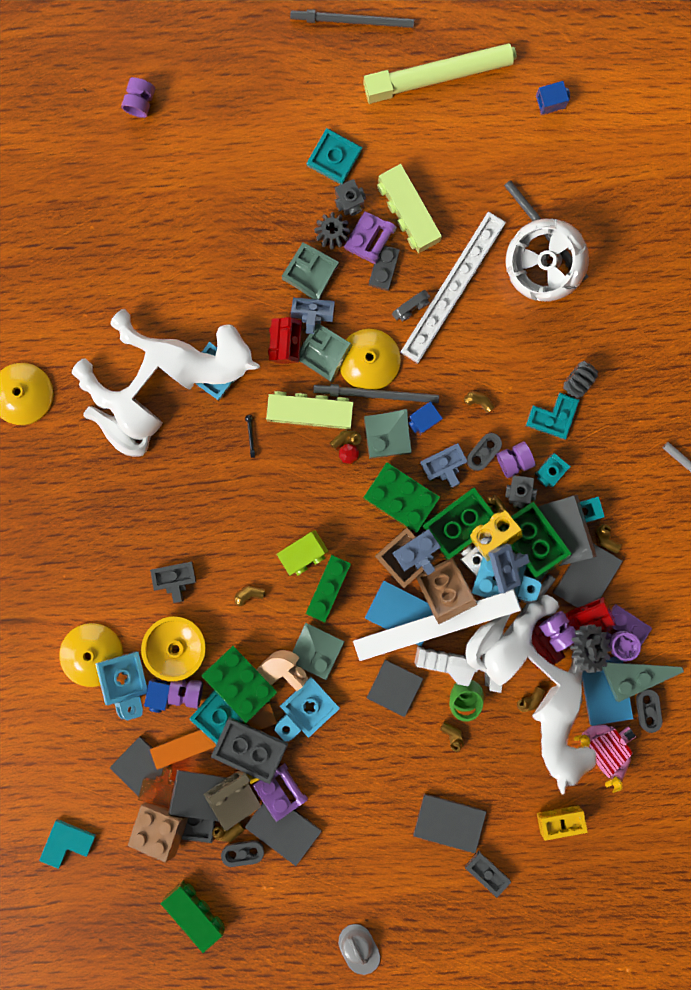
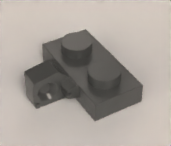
M193 562L150 570L154 591L166 589L167 594L172 593L173 603L184 602L182 591L186 590V585L197 583Z

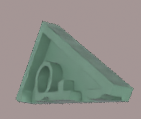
M606 662L607 667H602L617 702L623 701L684 672L682 667Z

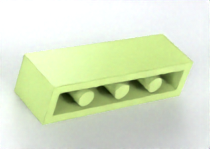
M399 164L379 175L377 187L382 196L386 195L390 211L396 213L399 218L397 222L400 229L408 234L409 238L407 240L411 248H416L419 254L439 243L442 236L402 165Z
M274 391V394H269L266 417L268 422L351 430L353 402H349V398L337 397L336 401L328 400V396L316 395L315 399L307 398V394L295 393V396H286V392Z

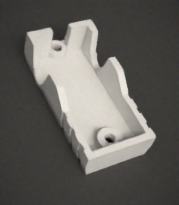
M417 647L414 661L416 667L449 673L459 685L469 686L474 673L478 671L467 663L466 656ZM485 672V686L490 687V691L501 693L502 685L496 684Z

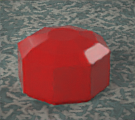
M345 444L340 448L339 458L343 463L353 464L358 460L359 451L355 445Z

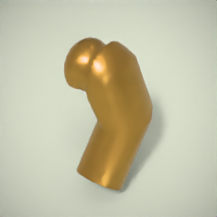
M470 391L464 397V402L467 405L480 404L486 413L495 408L485 393Z
M344 430L329 444L337 451L343 444L358 445L361 442V436L356 431Z
M493 495L486 498V504L489 508L494 507L496 513L507 511L499 496Z
M606 524L598 527L596 534L599 544L614 553H618L621 544L611 539V528Z
M245 586L235 594V604L237 606H244L251 597L263 599L265 589Z
M535 687L532 696L522 698L517 702L518 709L522 712L537 709L545 690Z
M444 721L440 731L449 735L453 751H461L464 746L462 731Z
M238 822L227 831L222 826H217L213 829L212 835L218 841L231 842L245 831V827L241 822Z

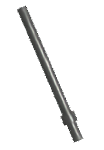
M307 9V11L291 10L290 19L307 20V23L324 21L414 27V19L323 13L312 9Z
M508 181L504 185L530 219L532 221L541 219L512 181ZM544 234V236L550 242L551 236L553 234ZM565 249L560 254L566 262V267L571 270L573 257ZM587 274L583 278L582 282L588 278Z
M331 384V386L314 385L313 393L330 394L331 397L344 395L439 403V395L339 387L338 384Z

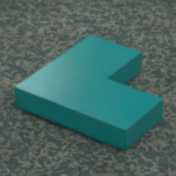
M559 393L552 412L532 406L525 426L565 440L579 399Z
M57 819L39 861L59 869L67 850L87 857L96 835Z

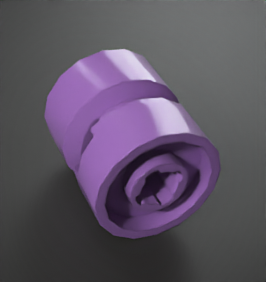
M130 78L126 89L128 94L124 95L121 108L136 117H147L150 108L148 101H152L156 88L143 79Z
M525 442L513 446L511 451L506 449L496 454L499 465L507 478L519 474L520 469L526 471L535 467L533 455Z
M563 611L552 615L539 625L544 635L551 638L550 643L556 652L573 644L574 642L571 639L577 637L574 627L568 626L569 620Z
M617 631L609 638L610 643L608 646L611 648L610 652L620 660L630 661L639 655L641 650L640 641L632 633Z
M186 679L171 681L168 704L181 706L184 703L186 707L198 709L202 697L203 681L192 679L189 682H186ZM183 688L186 689L185 697L181 696Z

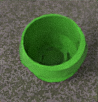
M471 680L469 686L455 683L450 693L449 705L452 714L461 721L474 720L483 709L484 693L482 687L474 680ZM455 709L463 712L471 711L474 709L476 710L474 713L470 715H462L458 713Z

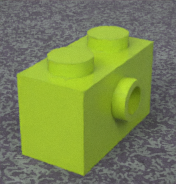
M314 530L276 555L289 576L294 573L298 576L308 570L306 565L311 562L316 565L324 560V554L329 551L317 531Z

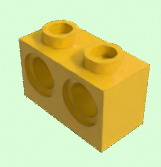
M506 510L502 513L494 514L488 523L484 526L479 525L470 535L473 544L487 562L490 560L489 551L505 543L512 545L523 537L521 529ZM501 525L509 526L507 531L498 530ZM485 537L492 539L488 544L481 543V540Z
M579 805L537 813L540 834L544 840L588 833L584 811Z

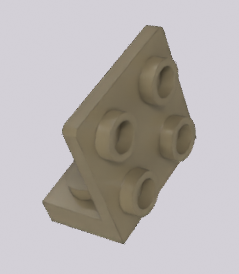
M240 770L203 794L226 831L261 807L248 784L250 782L248 776Z

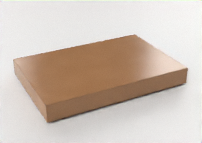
M453 557L434 566L436 571L430 575L423 572L416 577L438 624L478 605Z

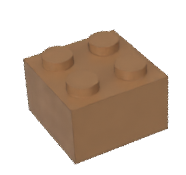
M405 528L375 555L378 561L403 588L424 571L422 566L417 569L415 565L404 571L393 555V552L416 538L408 528ZM433 557L430 563H433L436 559Z
M150 800L140 806L128 846L166 863L176 856L188 817L170 815L169 807Z

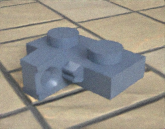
M293 297L291 318L302 319V322L306 323V333L314 334L315 324H321V321L333 322L335 301Z
M457 443L421 461L420 464L429 481L440 476L442 481L447 479L450 487L454 488L460 484L455 475L459 473L458 467L466 464L467 460Z
M428 529L393 552V555L404 571L413 565L417 569L422 566L426 574L430 575L436 571L430 563V560L433 559L431 553L439 549L440 546Z
M506 543L489 551L499 592L506 593L520 586L521 582L518 572L521 566L529 563L528 554H515L512 552L511 545Z

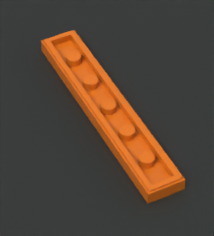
M267 703L245 724L258 730L276 724L277 720L271 704ZM197 730L150 749V753L158 770L215 748L216 744L201 730Z

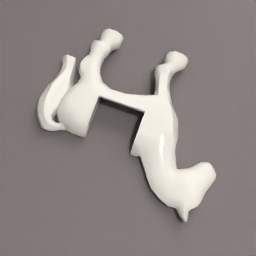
M121 309L112 318L111 326L120 332V340L123 343L131 344L145 351L140 370L129 387L122 391H110L103 387L93 374V365L86 358L76 363L72 374L80 380L79 385L81 389L91 394L93 401L98 407L110 409L114 413V416H111L95 407L89 406L83 416L96 422L106 438L118 451L127 456L138 457L143 456L147 452L151 436L160 428L163 422L133 398L158 367L190 390L194 383L226 384L235 381L243 376L246 370L258 369L260 365L252 360L249 347L243 341L237 329L232 325H222L218 328L216 333L217 351L216 356L202 353L190 344L177 339H155L137 333L131 324L130 314L125 309ZM136 440H142V442L138 444Z
M542 595L537 602L529 604L525 614L515 619L513 632L510 635L503 636V631L511 614L492 619L481 626L467 643L466 659L472 668L486 672L496 684L501 686L529 658L557 684V686L549 690L532 716L536 721L541 722L542 756L551 775L558 780V787L562 795H564L565 789L568 786L576 785L585 773L595 767L596 753L589 747L574 748L567 745L570 729L578 717L582 702L583 671L580 670L581 666L575 665L577 659L572 658L571 667L567 672L546 661L537 653L532 645V633L537 621L544 616H552L559 608L558 602L553 597Z

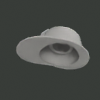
M352 924L344 928L339 935L338 943L347 965L357 974L366 975L372 973L380 963V954L371 934L362 925Z

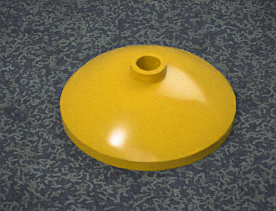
M362 329L354 332L346 339L353 346L339 369L343 378L351 386L361 389L380 390L388 386L395 379L400 368L401 357L397 344L389 335L376 329ZM371 354L373 355L374 359L372 361H368L365 358L366 355Z
M15 363L0 371V417L14 425H29L42 419L49 411L54 395L53 386L47 374L40 368L28 363ZM16 389L21 391L18 396L15 395Z
M166 617L155 622L145 633L141 645V654L145 666L154 676L165 681H180L193 675L202 665L206 653V643L202 632L193 622L182 617ZM176 645L180 649L178 653H174L172 650Z
M97 623L83 624L71 630L64 638L59 656L61 667L67 677L76 684L85 687L100 686L95 663L123 656V647L119 637L110 628ZM87 652L91 654L90 660L85 658Z

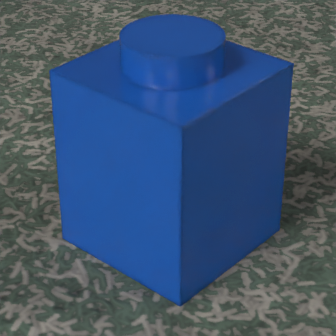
M563 81L539 87L536 99L541 115L566 108L570 100V92L568 87L565 88Z
M430 401L409 416L410 422L408 424L414 433L419 432L422 435L443 418Z
M157 679L149 681L144 703L145 707H149V711L162 713V710L165 711L168 708V694L171 682Z

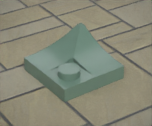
M303 242L283 273L282 280L296 287L310 298L320 300L338 268L339 262Z
M316 324L314 334H309L300 348L299 361L333 383L341 364L353 345L321 324Z
M407 409L364 416L369 459L411 454Z
M305 622L293 650V653L300 657L296 662V666L327 680L345 641Z

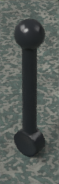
M247 415L245 421L248 424L250 456L255 458L252 432L253 416Z

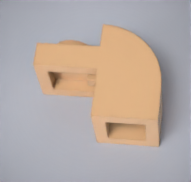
M286 650L274 652L257 668V671L270 685L283 676L298 691L308 680L305 671L301 667L296 666V662L300 657Z

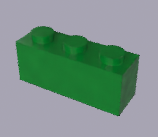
M331 555L306 611L307 615L323 622L326 621L351 563Z
M182 881L163 898L161 905L199 950L204 953L223 936L224 924L219 917L212 915L208 904L204 900L200 901L195 895V889L189 883L186 884Z

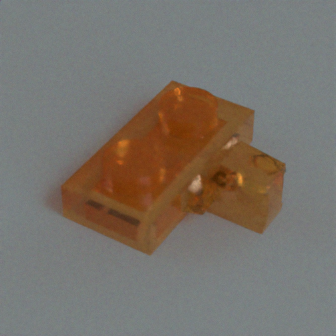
M166 766L163 768L161 777L156 776L155 780L144 778L138 800L170 808L175 781L171 780L173 768Z

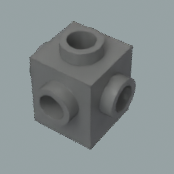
M354 179L335 187L337 198L335 199V204L339 211L343 210L345 216L349 214L354 216L362 211L366 196L362 188L358 189Z
M513 475L512 484L507 485L505 496L509 498V504H513L514 508L523 509L531 504V501H535L537 489L533 488L534 478ZM522 491L524 494L520 495L518 492Z

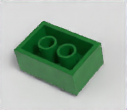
M387 462L363 497L364 500L414 533L418 532L440 498Z
M472 488L421 527L424 531L430 530L440 546L438 550L446 560H449L472 543L470 537L472 531L479 525L484 526L488 523L494 513L477 490Z
M534 502L511 516L521 529L523 536L511 545L512 552L515 554H528L529 563L525 564V570L531 578L540 579L570 558L571 552ZM501 525L498 530L507 531L509 526Z
M234 646L201 675L245 723L251 720L277 694V691Z

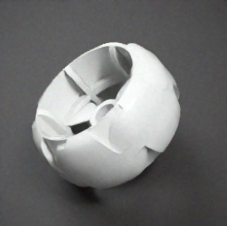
M539 219L526 224L511 240L506 253V270L513 286L522 295L532 300L544 302L564 298L576 290L585 277L589 265L587 244L580 232L569 223L557 219ZM544 234H553L550 239L549 250L537 255L525 249L534 238ZM568 248L572 252L573 262L570 272L565 276L557 268L562 263L560 253ZM549 255H550V257H553L552 264H551V263H549V264L547 263V260L549 259ZM538 264L541 269L548 270V286H541L532 282L527 277V272L524 269Z

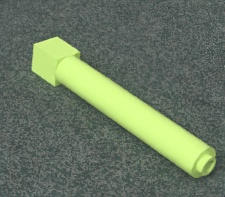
M510 43L391 73L385 70L365 75L364 88L368 104L393 98V94L513 65L517 57L515 47H511Z

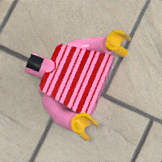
M590 726L581 735L575 736L574 741L581 740V745L578 748L589 747L595 751L596 764L608 778L611 777V780L606 781V787L613 784L614 790L612 793L620 791L622 789V780L631 761L630 756L633 754L627 743L636 736L629 727L618 733L612 726Z

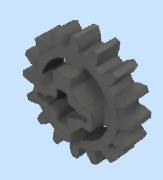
M595 625L580 626V630L575 631L577 637L571 639L574 642V646H570V649L574 650L572 658L577 659L575 665L581 666V671L596 673V671H602V667H607L606 660L611 658L608 655L611 648L607 645L610 643V639H605L607 633L601 632L602 627H596Z

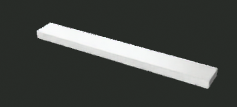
M490 212L486 214L400 352L401 354L419 363L506 223L505 221Z
M512 589L506 593L476 601L478 605L441 624H438L434 615L356 639L353 643L359 661L521 611L515 590Z

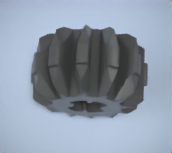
M332 212L330 214L331 218L324 214L323 221L317 220L319 227L314 229L315 233L318 234L316 240H323V247H326L329 243L330 249H334L335 243L338 247H342L341 241L347 242L348 237L346 235L350 234V229L346 228L348 221H342L343 216L341 214L335 218V214ZM330 228H335V234H330Z
M580 362L564 382V389L571 396L576 398L582 397L595 382L598 371L590 363Z

